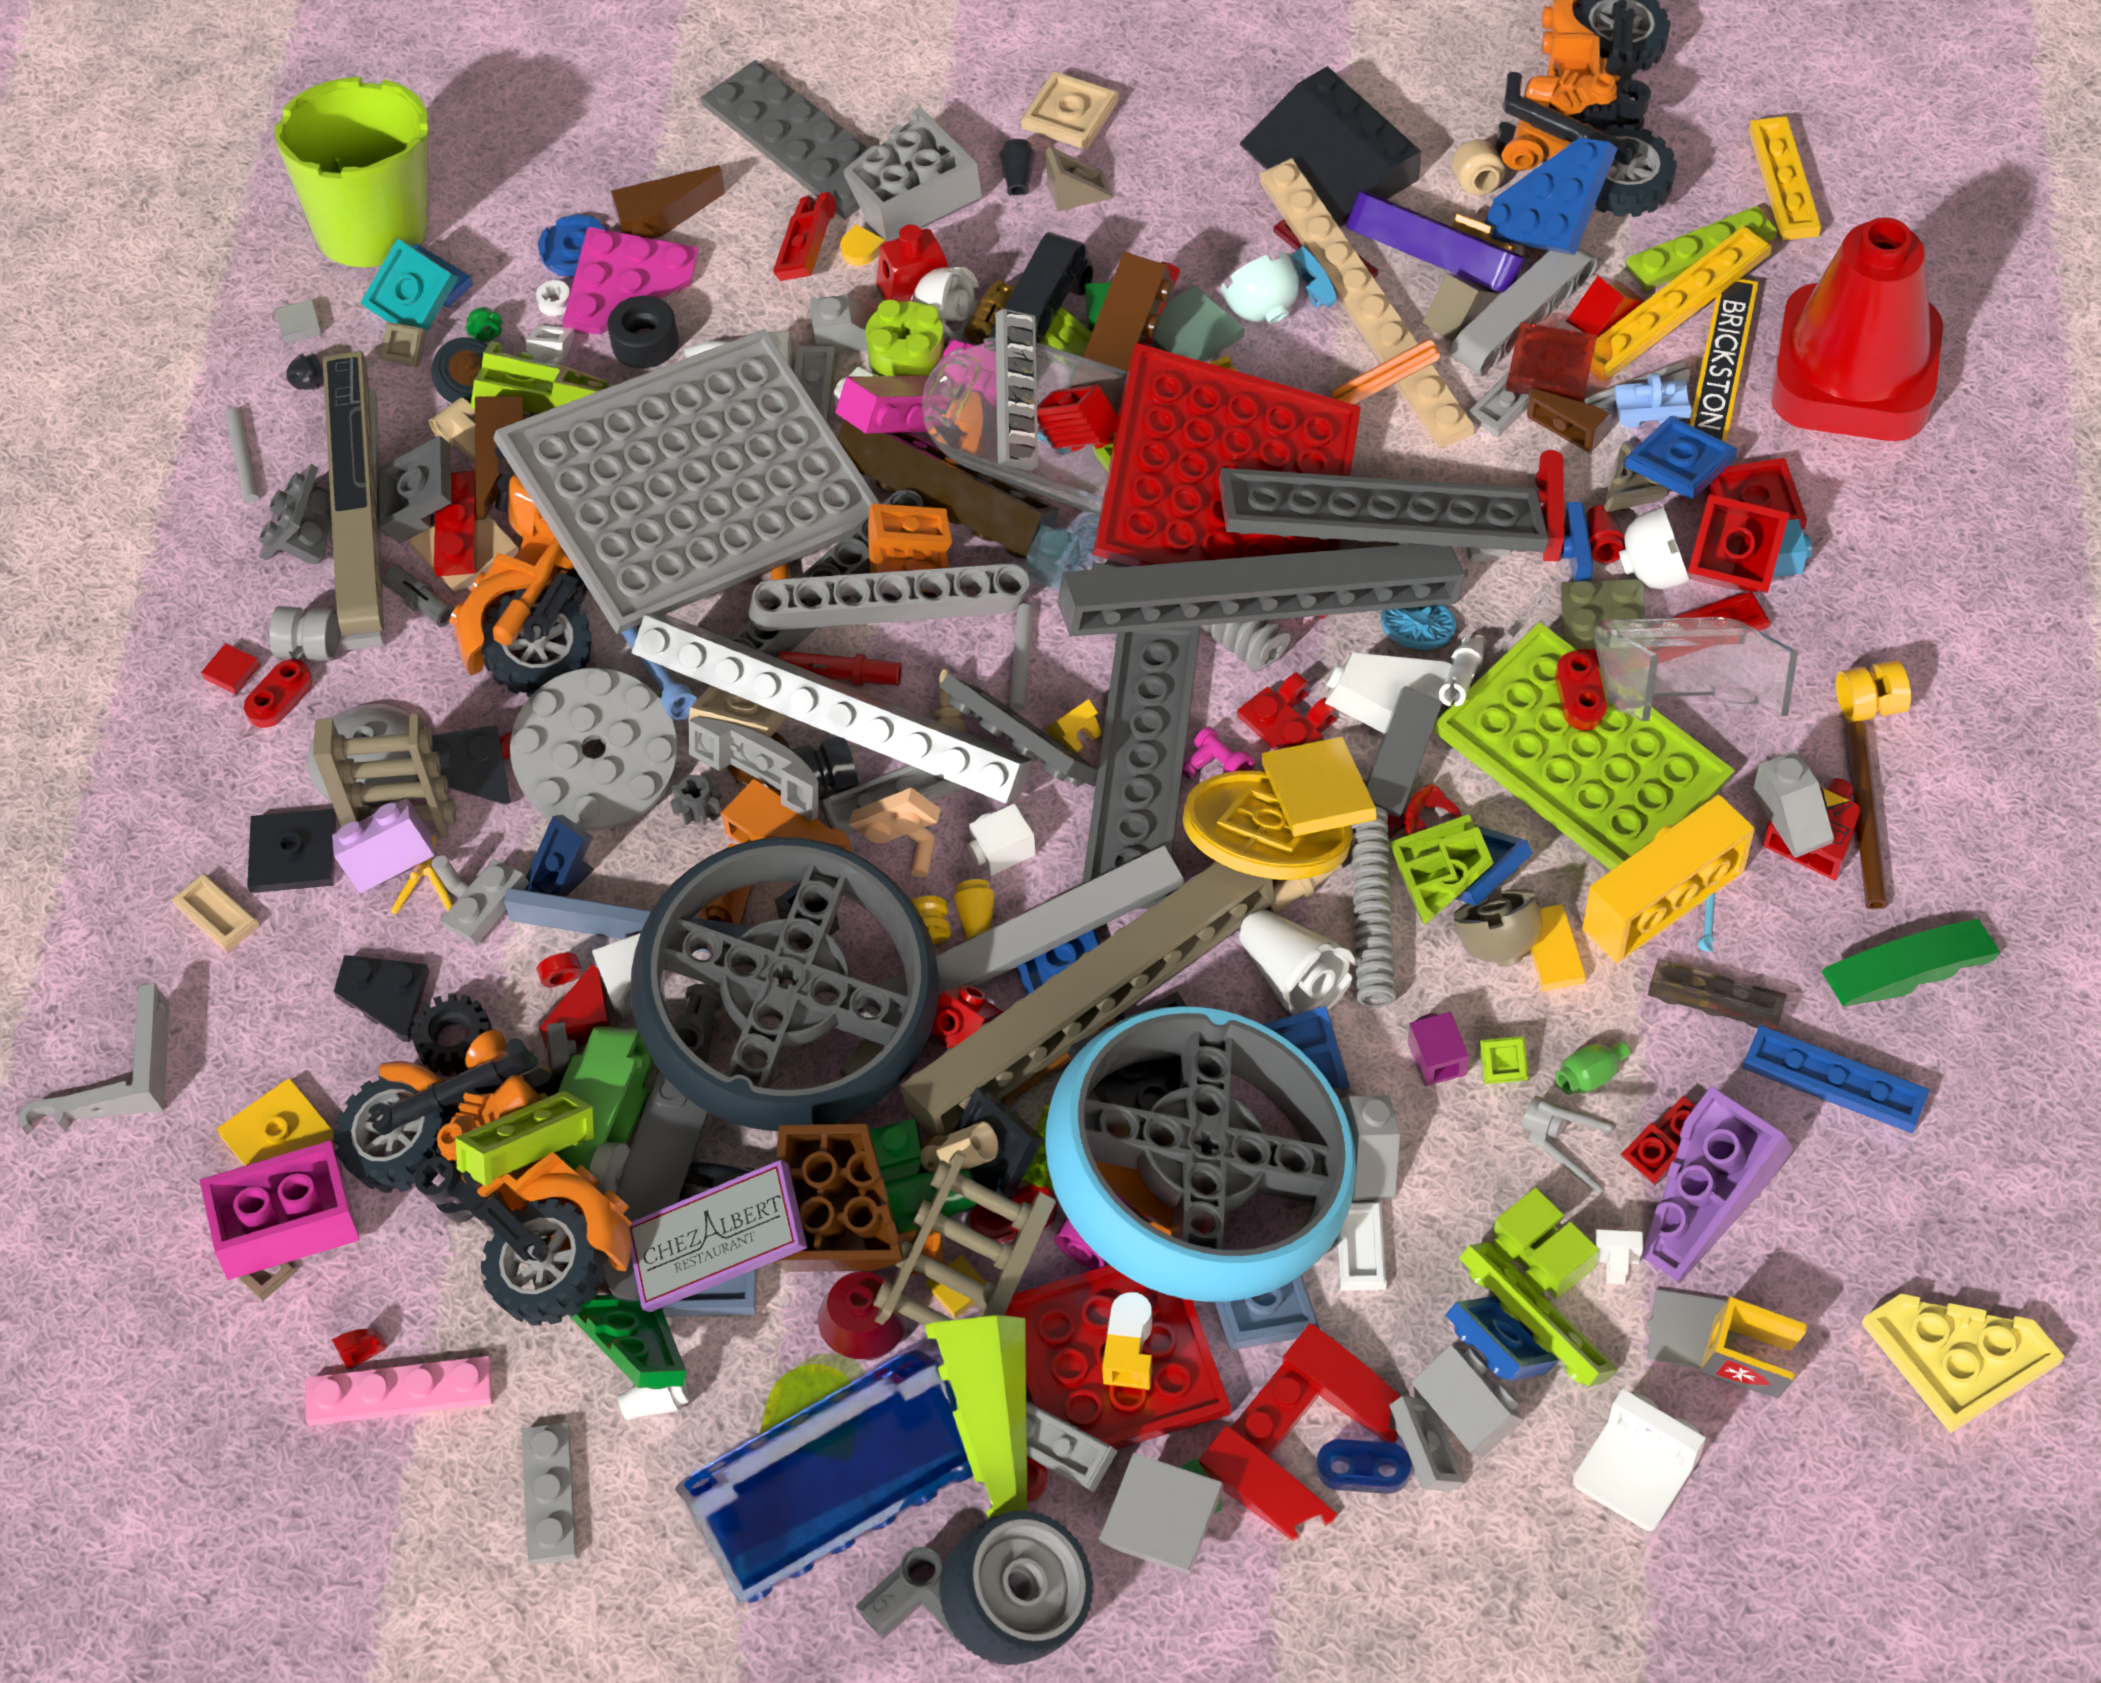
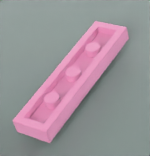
M489 1356L306 1377L305 1420L308 1426L492 1404V1376Z

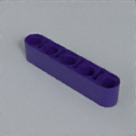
M1358 191L1345 226L1356 233L1502 293L1516 282L1525 259L1515 252L1364 191Z

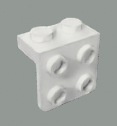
M1622 1388L1613 1402L1607 1425L1575 1472L1573 1484L1578 1490L1641 1528L1652 1531L1657 1528L1698 1463L1706 1437L1702 1436L1698 1429L1687 1420L1682 1418L1674 1419L1658 1410L1656 1404L1648 1397L1637 1393L1633 1395Z

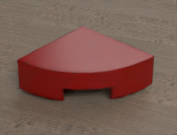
M368 1328L353 1330L331 1339L346 1368H350V1370L386 1350L385 1347H387L382 1335L378 1331Z

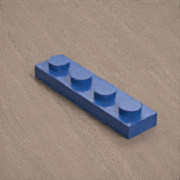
M1761 1025L1758 1027L1742 1068L1912 1134L1930 1091L1928 1088Z

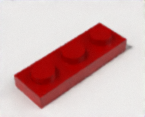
M476 470L451 472L452 503L435 511L433 568L436 577L476 574L478 521L476 514Z

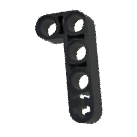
M1047 232L1042 237L1004 307L1007 310L1035 316L1036 352L1068 293L1083 296L1085 294V284L1092 283L1094 272L1085 243L1052 232ZM996 323L990 332L986 344V349L996 351Z

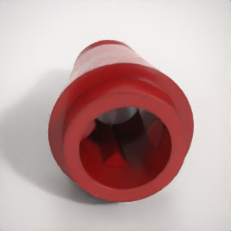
M1603 505L1590 508L1586 518L1592 558L1601 564L1613 563L1620 559L1619 552L1625 549L1624 535L1612 514L1607 512Z

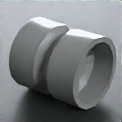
M276 607L272 614L269 631L270 648L273 656L283 659H299L305 654L309 660L333 661L340 640L337 611L335 609L311 608L307 614H304L301 607Z

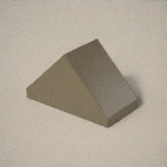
M1051 146L1045 151L1047 186L1058 212L1108 200L1113 197L1102 170Z
M1447 273L1422 321V325L1454 342L1457 335L1498 297V293L1457 274Z

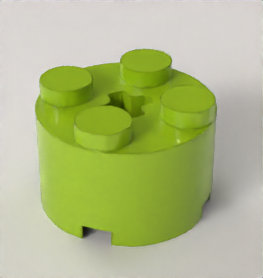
M886 300L879 304L878 310L871 316L866 325V343L869 367L872 373L874 372L878 376L934 377V371L940 359L943 358L945 351L943 326L938 311L934 306L911 301L897 302L895 300Z

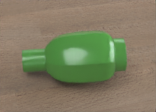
M1619 1041L1611 1047L1595 1043L1580 1049L1567 1057L1561 1063V1070L1556 1072L1555 1078L1559 1088L1567 1095L1573 1093L1585 1094L1599 1088L1616 1074L1618 1062L1630 1056V1048L1624 1041Z

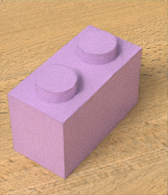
M408 798L397 803H387L380 807L375 814L359 822L347 823L337 833L332 835L334 857L359 894L434 857L432 835Z

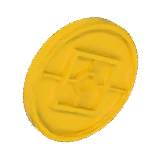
M1261 771L1227 772L1200 782L1188 794L1183 812L1185 831L1191 841L1203 853L1234 870L1269 879L1297 880L1326 874L1343 863L1348 856L1353 838L1351 825L1293 837L1267 774Z

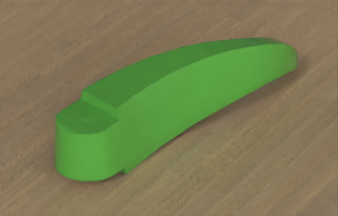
M597 1026L593 1028L583 1054L573 1055L558 1093L566 1091L593 1106L594 1129L593 1139L588 1141L582 1140L580 1145H570L555 1152L573 1170L581 1165L589 1171L596 1149L606 1141L627 1144L642 1115L650 1091L645 1086L652 1067V1057L644 1045L638 1028ZM547 1237L542 1239L548 1246L551 1240ZM536 1276L532 1279L534 1287L536 1282Z

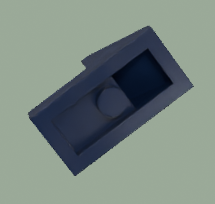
M564 815L552 816L526 875L529 884L524 890L567 897L595 870L583 861L593 836Z

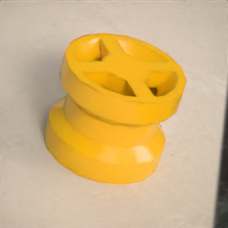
M931 895L920 896L911 900L926 925L932 944L946 942L951 936L950 924L945 920L948 915L947 902L941 897Z

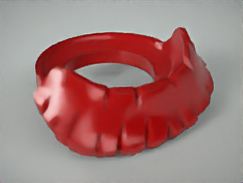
M1434 784L1425 785L1418 792L1414 793V797H1412L1411 803L1408 805V811L1405 815L1407 819L1405 820V830L1407 835H1411L1428 829L1420 819L1421 810L1426 807L1443 808L1454 819L1462 817L1459 808L1446 798L1445 793L1439 787H1435Z

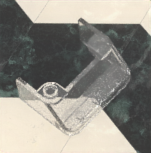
M1721 617L1600 620L1596 622L1594 643L1608 701L1615 705L1617 711L1629 713L1641 721H1649L1653 697L1714 695L1724 701L1723 705L1731 709L1744 710L1748 709L1749 704H1760L1780 716H1788L1798 651L1743 622Z

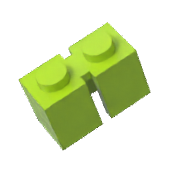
M1535 1187L1496 1218L1493 1232L1494 1245L1508 1261L1515 1259L1520 1265L1528 1269L1525 1272L1526 1278L1540 1293L1547 1291L1557 1300L1596 1268L1599 1249L1571 1221L1559 1230L1555 1225L1563 1220L1564 1214Z

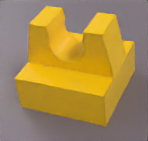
M1089 699L1045 727V730L1051 737L1058 740L1074 753L1083 748L1078 740V731L1085 732L1092 741L1102 735V731L1095 718V714L1098 712Z

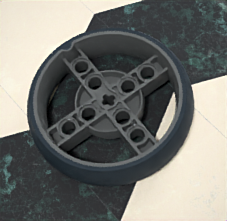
M775 837L743 842L723 849L687 870L665 891L650 912L635 949L631 968V999L636 1024L646 1049L665 1078L682 1095L698 1107L728 1122L752 1129L778 1132L779 1125H824L845 1121L869 1109L898 1086L917 1061L931 1034L939 999V975L931 937L921 915L905 892L887 874L866 859L836 845L804 838ZM778 881L801 883L787 919L761 923L745 932L739 939L689 922L699 911L716 899L746 886ZM843 895L867 910L889 933L896 945L904 967L906 977L905 996L851 978L847 961L841 949L828 935ZM811 902H819L826 909L821 912H811L805 905ZM800 939L809 942L811 947L806 950H796L790 943ZM706 949L714 955L709 959L699 960L693 957L692 954L696 950ZM746 963L753 966L755 970L749 974H739L733 968L738 964ZM665 969L720 988L725 1009L733 1022L742 1031L725 1075L711 1068L697 1057L686 1045L673 1025L665 999ZM783 979L792 981V984L789 983L788 989L778 987L779 984H782ZM821 992H831L838 999L832 1003H823L816 996ZM863 1006H872L878 1010L879 1014L869 1018L862 1016L857 1010ZM765 1016H775L781 1021V1024L770 1028L763 1026L759 1021ZM832 1027L885 1045L866 1065L842 1079L806 1089H768L784 1047H796L813 1042L826 1034ZM756 1054L762 1056L766 1062L761 1066L752 1067L746 1064L744 1059L749 1055Z

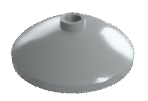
M365 704L347 709L332 718L339 735L344 734L346 738L409 734L411 713L393 705ZM313 738L307 755L308 772L316 789L331 801L313 755ZM410 751L347 755V758H353L354 762L412 758ZM417 775L356 779V782H362L363 786L419 781ZM395 800L365 802V805L377 807Z

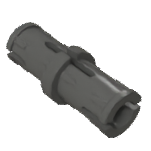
M399 564L391 566L385 572L382 580L383 584L405 599L407 607L413 611H421L439 627H445L449 624L455 607L437 595L431 584L425 580H417Z

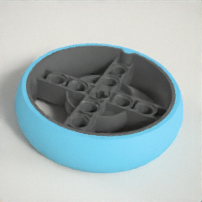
M1178 1006L1154 1009L1128 1017L1102 1031L1079 1051L1063 1072L1050 1103L1046 1125V1155L1053 1188L1063 1211L1078 1234L1097 1255L1128 1278L1153 1290L1183 1299L1204 1302L1243 1300L1268 1293L1300 1277L1320 1260L1339 1235L1348 1215L1355 1188V1147L1346 1113L1337 1095L1324 1075L1302 1051L1273 1030L1243 1016L1218 1009ZM1181 1059L1179 1089L1162 1097L1148 1111L1089 1100L1093 1089L1103 1078L1123 1067L1148 1060ZM1231 1073L1250 1083L1270 1098L1292 1123L1302 1141L1265 1134L1252 1112L1241 1102L1230 1096ZM1095 1161L1138 1169L1148 1189L1161 1202L1173 1209L1171 1236L1156 1229L1130 1210L1107 1184ZM1256 1192L1313 1203L1312 1211L1304 1225L1287 1239L1255 1249L1223 1250L1224 1215L1239 1208ZM1192 1228L1198 1229L1200 1232H1202V1234L1196 1232Z

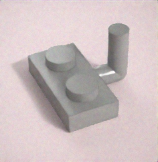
M437 856L432 861V867L447 890L459 897L440 921L446 929L476 946L505 913L504 898L508 888L524 890L529 884L524 873L494 858L471 885L460 879L446 856Z

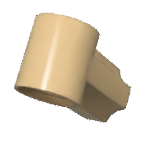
M460 397L431 418L429 424L436 437L442 436L450 443V448L455 445L469 459L475 462V409H470L471 404Z

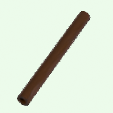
M1857 721L1846 725L1845 730L1851 783L1854 789L1853 800L1861 808L1856 826L1865 905L1867 909H1884L1888 903L1867 726L1865 723Z

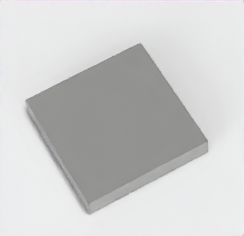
M1133 1453L1100 1535V1543L1112 1549L1191 1575L1223 1491V1483Z

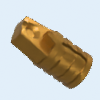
M997 279L979 300L964 328V333L969 341L986 346L990 332L996 323L995 313L1004 309L1014 290L1013 286ZM983 329L985 333L981 339L979 338V335Z

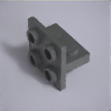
M310 464L301 474L294 473L284 491L279 489L273 496L269 505V511L273 512L271 521L269 520L265 524L259 537V542L263 543L259 555L260 558L268 560L280 549L309 564H317L321 560L332 526L330 492L313 484L318 470L317 466Z

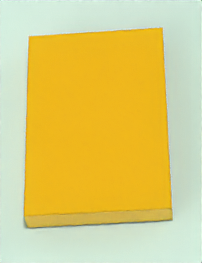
M1343 737L1261 753L1262 765L1293 837L1376 820V807Z

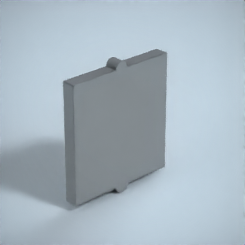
M1656 1289L1652 1319H1649L1646 1324L1647 1328L1650 1329L1647 1360L1700 1369L1714 1317L1727 1300ZM1728 1330L1724 1348L1730 1350L1732 1349V1343L1737 1341V1334L1731 1330Z

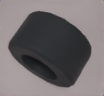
M635 296L620 302L610 312L607 320L609 338L613 354L621 363L629 367L645 369L656 367L668 361L675 354L679 344L674 311L665 301L653 296ZM639 329H653L645 334H633V332Z

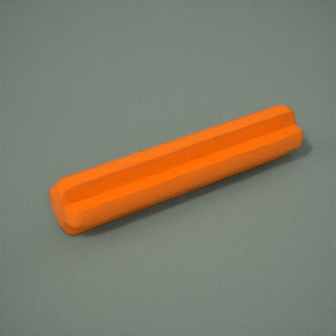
M1427 339L1333 389L1330 392L1331 397L1355 404L1440 358L1438 348L1432 339Z

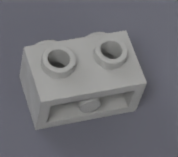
M1451 1344L1415 1377L1411 1383L1470 1453L1483 1457L1525 1419L1515 1409L1520 1404L1515 1395L1501 1382L1496 1386L1485 1374L1490 1369L1485 1360L1471 1347L1466 1351Z

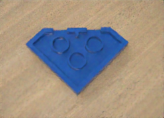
M1587 138L1575 140L1494 198L1485 220V224L1495 227L1491 238L1502 242L1575 255L1618 148L1605 141Z

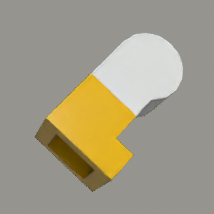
M1135 1292L1124 1293L1113 1302L1103 1360L1104 1384L1150 1389L1152 1356L1142 1354L1143 1341L1150 1336L1152 1330V1311L1148 1299L1142 1294Z

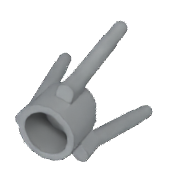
M1535 1096L1528 1105L1522 1120V1128L1531 1132L1528 1142L1545 1150L1585 1185L1589 1186L1597 1194H1602L1604 1188L1547 1139L1550 1136L1557 1139L1561 1135L1567 1121L1609 1133L1613 1132L1615 1127L1611 1123L1563 1109L1559 1105Z

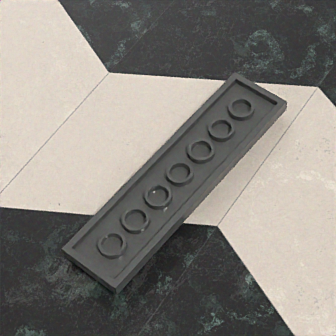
M1221 468L1219 486L1226 532L1270 534L1282 537L1301 536L1317 537L1320 539H1348L1362 542L1379 541L1399 544H1426L1441 547L1458 546L1478 549H1505L1520 552H1545L1548 543L1537 492L1534 488Z
M1200 626L1117 633L1082 885L1164 845L1170 856H1173L1200 640ZM1168 893L1137 909H1149L1152 905L1158 904L1168 897Z

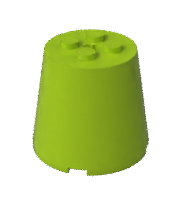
M348 77L315 85L291 99L282 109L283 116L278 124H275V140L316 243L322 253L331 260L343 265L376 267L382 266L397 238L411 246L416 243L420 245L427 233L429 121L426 107L418 95L407 87L390 80L383 79L381 84L362 83L361 77Z

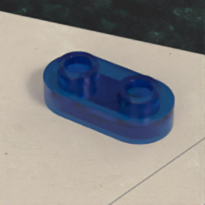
M1335 1439L1324 1444L1318 1452L1316 1464L1319 1479L1325 1486L1333 1490L1392 1494L1402 1490L1409 1482L1412 1467L1409 1454L1398 1444ZM1335 1462H1344L1349 1469L1347 1472L1339 1474L1334 1472L1331 1466ZM1383 1465H1390L1395 1469L1396 1473L1393 1476L1385 1477L1379 1473L1378 1469Z

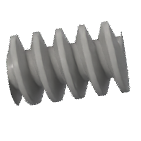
M1268 620L1200 626L1204 632L1211 634L1215 641L1223 643L1226 650L1234 652L1236 658L1246 662L1247 666L1254 671L1263 670L1278 660L1287 649L1291 640V634L1286 631L1278 634L1279 625L1277 623L1271 622L1266 625Z

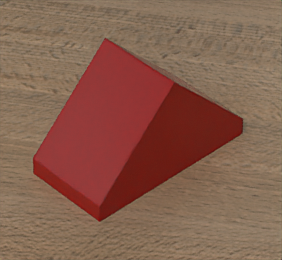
M1598 275L1566 322L1592 337V341H1594L1645 300L1623 282Z
M592 964L539 1027L545 1048H547V1024L565 1022L567 1040H575L576 1047L587 1044L593 1028L597 1026L611 1027L604 985L598 967Z

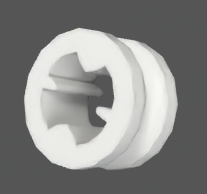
M551 280L541 284L536 292L541 312L548 316H558L565 313L570 296L569 287L566 283ZM552 295H557V298L559 300L551 301V298L549 297Z

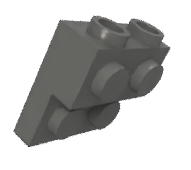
M440 435L378 468L379 528L386 536L392 537L399 544L430 528V514L452 503L450 443Z

